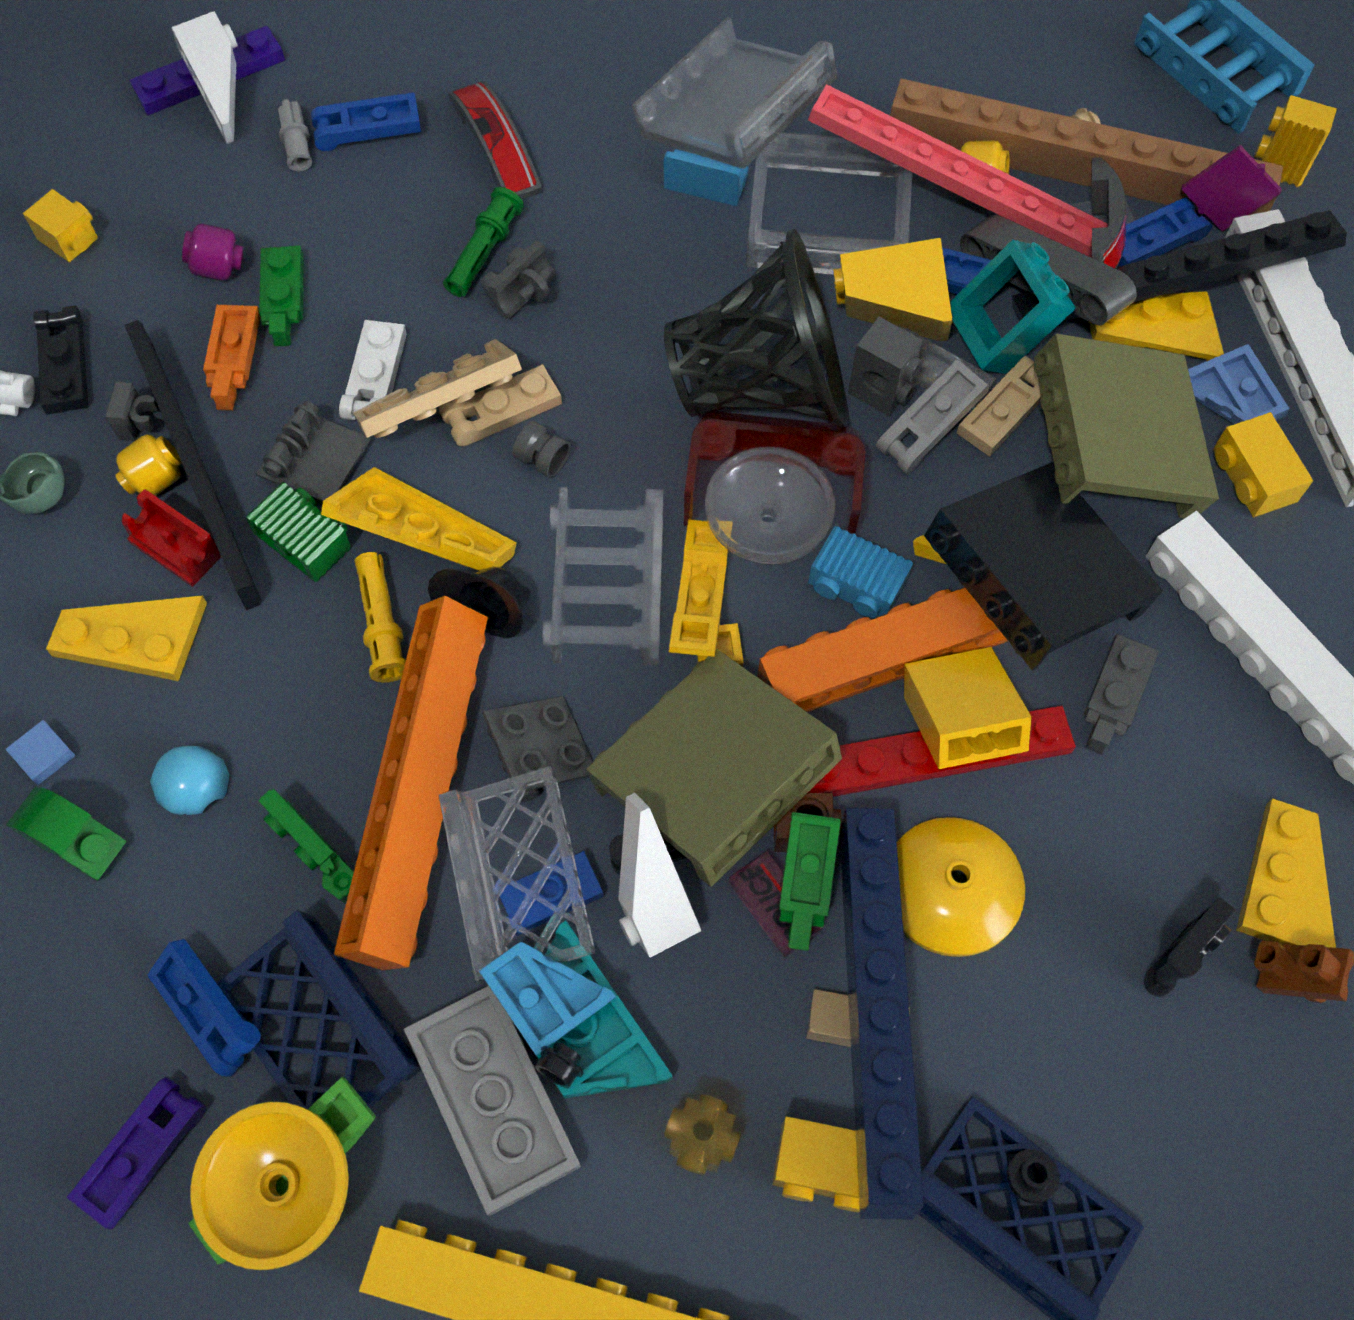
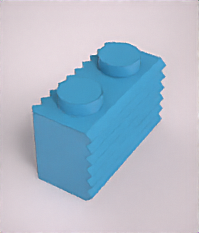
M834 526L811 566L808 583L813 585L814 590L822 597L832 600L838 597L853 604L854 610L860 615L876 618V616L887 615L895 606L907 584L913 562L910 559L905 560L903 556H897L894 552H889L886 548H881L879 545H873L871 541H865L863 537H857L854 533L850 534L839 526Z

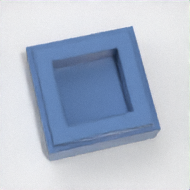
M44 720L5 749L37 785L41 784L76 756Z

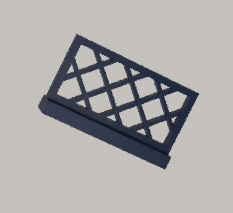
M296 910L282 922L285 926L284 929L217 982V985L242 1020L250 1022L258 1028L260 1036L264 1014L286 1016L282 1046L267 1045L261 1037L253 1050L290 1104L309 1109L317 1101L318 1092L325 1093L330 1089L319 1087L325 1056L347 1059L345 1078L352 1087L354 1085L357 1060L373 1061L385 1078L369 1092L356 1091L370 1108L401 1081H409L422 1069L416 1056L345 958L334 955L335 945L316 918ZM289 942L297 953L294 975L272 973L275 953ZM262 965L261 972H254L255 969ZM305 967H307L313 977L304 976ZM246 977L260 979L255 1007L240 1006L230 992L232 988ZM270 980L292 982L288 1010L265 1008ZM303 983L319 984L324 991L321 1014L298 1011ZM332 1005H334L340 1015H331ZM245 1013H254L252 1022ZM297 1018L320 1020L315 1049L292 1047ZM330 1021L346 1022L351 1029L349 1053L325 1050ZM360 1043L369 1055L359 1054ZM272 1051L280 1052L279 1062ZM291 1053L314 1055L309 1086L294 1084L287 1075ZM298 1090L308 1091L306 1101Z
M973 1096L967 1102L921 1171L924 1205L918 1214L1051 1320H1096L1101 1312V1309L1098 1307L1144 1229V1226ZM972 1115L990 1129L993 1146L969 1149L965 1126ZM1002 1138L1005 1141H1007L1009 1145H1004ZM957 1139L959 1150L949 1151ZM1033 1149L1049 1156L1058 1169L1059 1185L1066 1186L1075 1194L1079 1213L1055 1215L1052 1198L1042 1203L1045 1216L1021 1219L1016 1196L1007 1181L1008 1161L1006 1154ZM996 1155L1002 1183L977 1185L972 1158ZM962 1159L967 1187L950 1188L936 1177L934 1172L942 1161ZM1033 1167L1036 1179H1032L1031 1181L1040 1184L1042 1182V1176L1039 1173V1171ZM1004 1192L1010 1220L994 1222L983 1212L980 1194ZM969 1195L971 1203L964 1199L962 1196ZM1089 1205L1096 1209V1211H1090ZM1107 1218L1125 1232L1117 1247L1099 1248L1092 1220ZM1081 1221L1088 1251L1065 1253L1058 1224ZM1047 1225L1054 1255L1037 1256L1027 1248L1023 1228ZM1013 1229L1014 1237L1005 1230ZM1111 1256L1106 1267L1104 1268L1102 1257ZM1091 1259L1096 1284L1089 1295L1072 1283L1067 1264L1068 1261ZM1056 1263L1058 1271L1049 1264Z

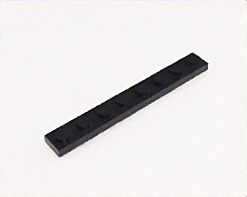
M1328 210L1312 213L1306 217L1283 223L1271 224L1268 227L1250 232L1234 234L1209 243L1193 245L1168 254L1152 256L1142 261L1117 266L1116 269L1128 275L1133 281L1137 292L1134 302L1344 247L1347 232L1332 212ZM1028 291L1012 295L1013 310L1019 321L1039 303L1036 295ZM1071 313L1063 321L1078 318L1079 316Z

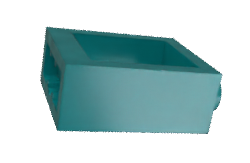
M1012 239L950 302L952 321L981 370L1006 374L1076 309L1068 296L1070 293L1068 285L1063 279L1054 274L1048 264L1050 261L1048 254L1036 243L1029 244ZM1020 270L1038 298L1039 303L1001 338L983 305Z

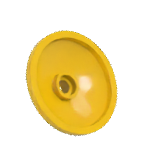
M944 817L928 820L916 825L897 841L903 934L911 941L936 954L964 957L980 954L995 947L1011 932L1023 910L1025 881L1017 857L999 835L971 820ZM954 870L962 871L967 877V882L958 883L954 881L951 872Z
M267 1102L247 1107L230 1116L211 1134L201 1149L191 1180L192 1213L197 1228L205 1242L216 1254L236 1266L253 1270L282 1268L292 1265L313 1253L334 1230L346 1202L349 1175L343 1147L337 1135L326 1121L314 1112L298 1105ZM284 1175L288 1179L289 1187L285 1194L279 1195L276 1191V1182Z

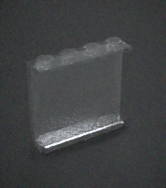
M726 17L631 105L641 136L745 169L822 93L826 84L830 86L838 78L832 43L819 40L802 56L736 39L732 20Z

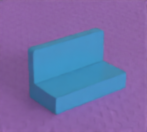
M677 149L674 152H666L664 156V189L733 206L738 205L748 178V167Z

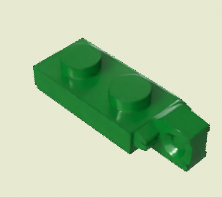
M301 245L261 248L259 314L262 325H269V334L273 337L274 347L290 346L291 323H299L300 320H303L304 256Z
M275 789L268 790L258 800L269 812L263 818L264 821L282 839L289 833L299 844L293 850L294 853L312 871L320 866V870L323 872L322 887L337 899L346 903L354 871L287 799Z
M791 812L778 908L781 909L779 921L790 923L788 947L790 949L809 951L812 926L823 927L825 916H828L841 819Z

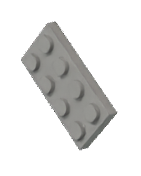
M489 986L404 1028L462 1161L489 1217L581 1168L578 1158L511 1018Z

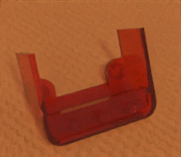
M719 411L709 412L698 420L692 433L685 483L684 526H688V519L693 520L701 460L718 461L731 457L826 467L836 474L850 475L846 530L850 534L856 533L861 511L865 465V447L862 437L856 429L851 426L839 428L834 423L828 424L824 422Z

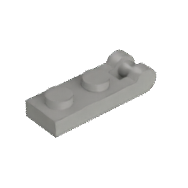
M957 359L880 437L876 448L885 456L892 455L898 461L897 466L904 473L910 474L918 467L923 457L989 391L988 384ZM908 433L917 439L910 448L901 442Z

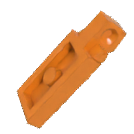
M216 305L203 367L207 387H212L210 396L215 401L216 410H233L237 397L236 388L245 389L246 381L249 380L261 317L258 306Z

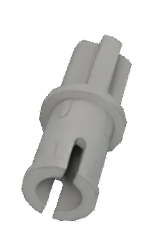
M285 99L282 101V106L278 108L281 123L279 138L285 145L286 161L289 168L293 171H305L312 165V158H310L308 147L309 129L304 125L300 104L297 101L290 102L289 99Z

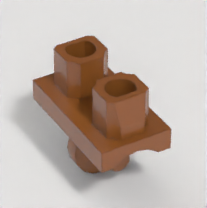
M1261 941L1254 962L1255 968L1260 971L1257 988L1263 993L1305 997L1308 1001L1323 1003L1326 1000L1347 1001L1348 976L1351 968L1354 966V952L1351 949L1332 948L1316 944H1307L1305 946Z

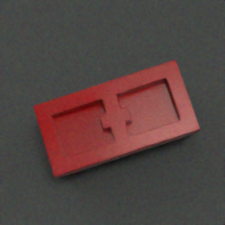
M144 489L136 497L138 506L141 507L140 515L136 519H133L126 513L122 515V524L130 535L127 540L130 544L193 587L221 558V554L210 533Z

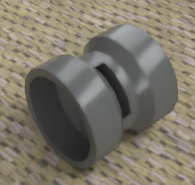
M532 421L519 433L514 443L512 454L514 458L524 464L532 463L536 465L537 471L550 479L556 476L565 465L571 451V443L559 435L552 437L544 426Z

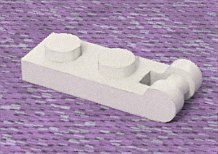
M371 320L364 321L346 392L340 400L339 415L341 419L355 420L356 418L353 414L355 411L392 393L407 336L404 324ZM362 398L371 399L370 402L361 401Z

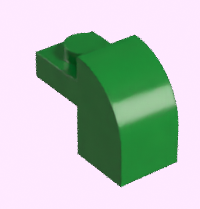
M37 786L33 788L6 824L7 827L39 848L55 854L96 881L100 879L127 842L93 819L91 814L46 788Z

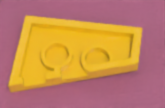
M1207 291L1156 296L1132 303L1103 325L1089 322L1093 340L1141 348L1147 347L1206 359V361L1224 354Z

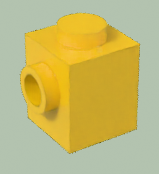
M51 189L23 213L37 240L69 263L98 239L90 223L93 220L90 212L80 202L75 201L72 203L54 189Z

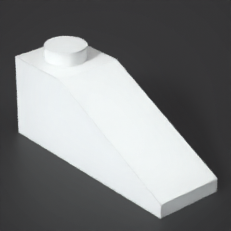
M215 11L171 28L177 48L226 143L229 144L234 142L236 61L233 48L238 47L230 26L228 24L222 26Z
M633 793L626 797L618 897L625 917L621 918L619 923L630 945L633 946L639 943L651 958L700 932L701 928L650 808L636 793Z

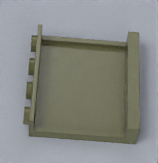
M1057 333L1034 357V371L1038 378L1041 407L1044 410L1048 429V443L1054 460L1055 480L1059 486L1062 503L1068 504L1084 490L1175 502L1178 517L1186 518L1195 511H1198L1199 514L1219 499L1185 355Z
M716 649L715 657L708 656L704 661L697 663L686 678L673 690L667 691L659 702L640 720L633 722L626 733L609 749L602 751L586 771L601 797L608 793L625 807L626 797L636 793L650 808L662 838L692 862L697 876L712 887L842 759L835 731Z

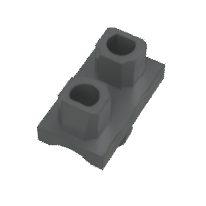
M534 241L527 249L516 247L508 255V266L500 274L490 271L481 279V285L486 296L494 301L500 316L509 320L531 298L542 302L549 296L550 290L547 283L556 276V273L546 258V248L543 243Z

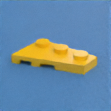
M202 595L61 610L46 650L52 657L179 681L207 602Z
M1273 798L1266 804L1236 931L1264 941H1274L1280 944L1305 946L1307 944H1316L1336 948L1319 815L1317 813Z

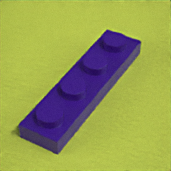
M267 25L235 38L238 47L233 48L236 61V80L285 61L282 48ZM183 58L129 80L147 116L201 95Z

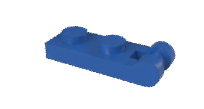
M414 92L324 105L314 108L311 112L312 125L316 129L314 131L315 146L321 151H331L338 144L421 132Z
M1182 198L1126 225L1125 247L1118 266L1142 261L1152 256H1160L1190 241H1200L1211 231L1212 224L1204 216L1199 217L1194 212L1196 207L1188 198Z
M185 939L169 942L147 976L211 1068L221 1076H233L244 1061L243 1054L250 1053L261 1038L260 1032L255 1025L242 1020Z

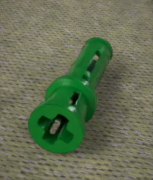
M505 187L494 188L490 195L491 202L486 211L478 214L475 220L476 230L465 246L453 269L443 281L445 289L454 296H466L472 282L483 267L496 243L506 239L509 234L508 226L514 216L520 215L523 211L524 203L522 199L512 190Z

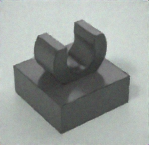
M115 382L106 419L119 440L135 441L138 429L141 431L154 430L155 425L150 416L142 415L146 411L159 412V406L154 397L149 395L139 396L132 383Z

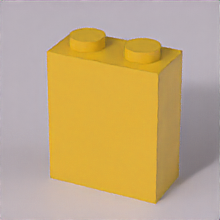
M992 647L904 664V699L938 769L1029 751L1031 715Z

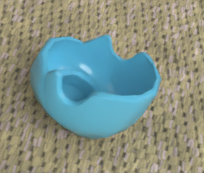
M179 746L171 749L158 760L150 784L156 802L167 811L177 815H195L203 813L206 806L211 802L225 797L230 774L224 760L210 750L200 746Z

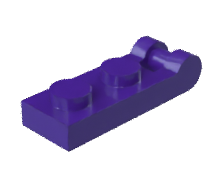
M164 1077L152 1088L66 1197L106 1229L112 1230L186 1133L198 1124L206 1112L207 1107L195 1097L186 1098L179 1092L180 1086L169 1077ZM164 1109L174 1115L165 1128L154 1121Z

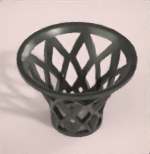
M796 229L787 231L786 241L780 242L781 246L758 268L753 276L728 293L720 301L708 306L697 314L665 323L664 343L669 368L679 398L686 412L691 417L722 408H787L812 417L828 420V424L834 421L839 428L848 426L846 394L831 326L813 266ZM802 284L804 285L816 325L809 323L801 289ZM787 287L770 312H764L777 291ZM764 293H766L760 301V303L758 304L757 308L751 309V307L756 303V301ZM791 301L795 321L779 319ZM743 326L727 345L720 344V341L733 327ZM775 333L784 335L771 352L758 350ZM819 342L821 343L829 382L826 381L816 349V344ZM675 343L679 344L683 354V357L679 360L677 358ZM689 343L694 344V347L692 349L690 348ZM805 356L810 374L792 365ZM740 364L760 369L744 379L729 376ZM682 375L689 376L692 387L690 393H688ZM699 378H703L704 382L702 384ZM780 379L801 390L786 392L766 386V384ZM821 402L824 410L809 404Z

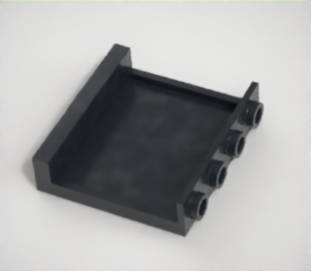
M1053 462L941 508L924 534V537L931 544L934 551L940 555L956 575L959 582L968 590L984 610L987 617L992 620L1012 645L1015 652L1021 656L1032 671L1038 668L1050 652L1124 615L1129 621L1142 616L1163 591L1080 493L1068 504L1061 502L1059 486L1055 480V466Z

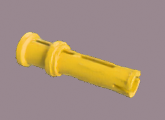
M366 552L358 555L354 562L359 577V586L367 621L363 642L370 650L372 665L369 667V676L375 682H393L402 678L406 662L403 658L400 644L404 638L403 631L393 619L392 606L384 573L383 557L381 554L377 555L376 552Z

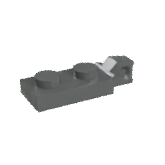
M1117 633L1084 711V715H1086L1084 721L1094 724L1085 748L1102 755L1105 748L1109 746L1114 733L1122 737L1131 726L1158 657V650Z

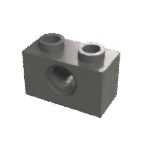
M878 316L856 346L848 394L890 417L899 403L905 406L909 402L916 389L917 384L912 381L919 372L923 362L919 358L923 340Z

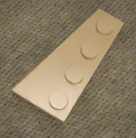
M494 339L484 344L486 353L477 356H471V354L467 353L453 360L454 366L452 371L448 373L430 372L419 378L414 384L416 388L414 391L409 393L406 388L398 389L355 411L353 414L360 429L367 438L372 435L375 438L387 436L398 429L397 424L413 418L414 421L428 418L436 413V407L449 401L453 404L461 403L472 398L475 395L474 390L488 384L490 387H496L509 382L513 378V373L522 370L516 353L497 339Z

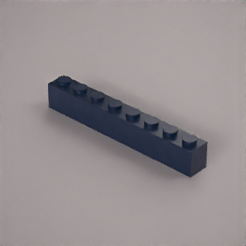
M846 808L842 821L840 855L860 1219L913 1220L923 1207L924 1202L894 809Z

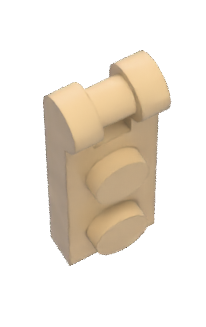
M1024 356L959 424L957 434L990 457L1041 402L1038 378L1034 371V361ZM1024 381H1027L1028 383H1030V384L1033 385L1034 387L1032 388L1031 386H1029L1028 384H1026Z
M542 364L513 377L505 384L489 387L475 393L472 398L464 402L453 404L449 401L440 406L439 413L446 424H451L453 428L451 435L458 446H467L562 404L559 390ZM474 415H476L478 418V420L473 422L467 420V418H470Z

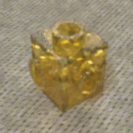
M701 1094L698 1101L688 1097L683 1110L676 1107L673 1108L664 1137L672 1140L670 1155L678 1158L677 1166L689 1172L705 1176L706 1170L717 1173L721 1160L732 1162L741 1132L732 1129L736 1115L727 1112L729 1108L727 1103ZM703 1123L711 1126L713 1129L712 1137L706 1141L698 1140L693 1134L695 1125Z

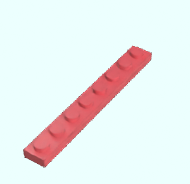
M827 84L810 113L808 121L1006 219L1091 258L1092 228H1103L1109 225Z

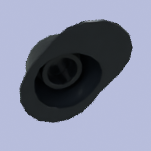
M489 567L476 573L447 568L437 571L429 580L428 585L431 601L447 596L487 616L485 632L504 639L512 638L522 630V611L530 598V589L521 585L514 575L504 568Z

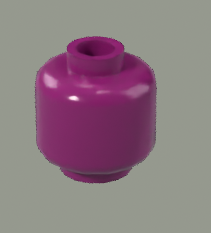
M197 224L193 232L186 231L182 263H187L189 271L196 276L226 281L230 278L233 269L241 270L244 246L236 245V235L230 229Z

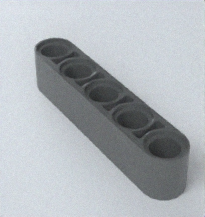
M994 214L989 216L960 238V247L963 253L990 260L1012 239L1040 245L1050 258L1048 264L1054 274L1063 279L1069 287L1070 293L1068 296L1076 307L1072 313L1093 324H1105L1136 300V287L1125 273L1000 215ZM1020 270L1008 281L1034 294Z

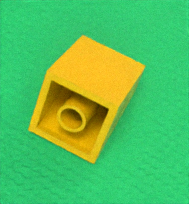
M941 238L840 254L841 268L833 269L837 305L845 304L846 316L874 323L879 316L911 334L937 341L948 340L952 324V313Z

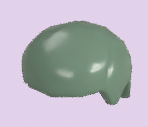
M42 452L22 454L10 462L4 474L0 475V501L25 515L40 514L56 506L63 495L65 486L64 472L61 465L54 457Z

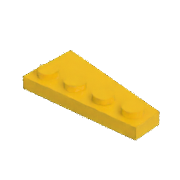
M373 467L323 500L321 512L323 516L478 571L489 567L500 568L515 553L517 542L376 467Z

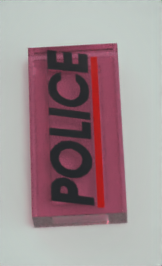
M766 851L730 876L728 882L784 958H786L795 949L788 947L790 923L779 921L781 909L778 908L783 872ZM812 926L810 940L821 933L824 926Z

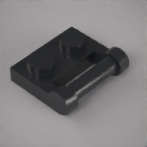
M1219 897L1190 921L1145 974V989L1153 996L1163 997L1174 990L1176 981L1180 978H1190L1200 971L1202 958L1209 951L1213 952L1231 932V929L1225 923L1236 910Z

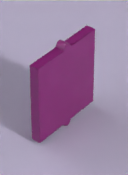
M1241 145L1184 183L1181 188L1198 206V213H1205L1222 232L1231 226L1234 218L1249 215L1282 192V188L1265 171V164H1258Z

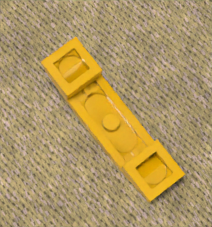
M688 519L681 581L669 643L670 653L715 657L731 523Z

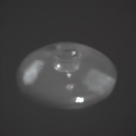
M758 447L732 456L715 471L706 491L705 513L714 536L733 554L756 563L783 564L808 555L824 541L834 520L835 496L825 473L807 457L784 448ZM769 516L775 521L764 522L761 518Z

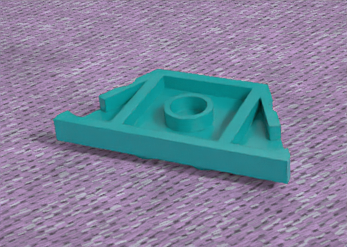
M566 920L558 926L555 932L556 936L545 956L560 962L585 978L611 990L616 996L608 1004L549 1046L553 1048L556 1042H560L581 1056L578 1066L584 1072L582 1078L576 1076L570 1088H563L555 1084L564 1099L664 1084L672 1080L673 1075ZM541 1052L536 1055L538 1059L541 1057Z

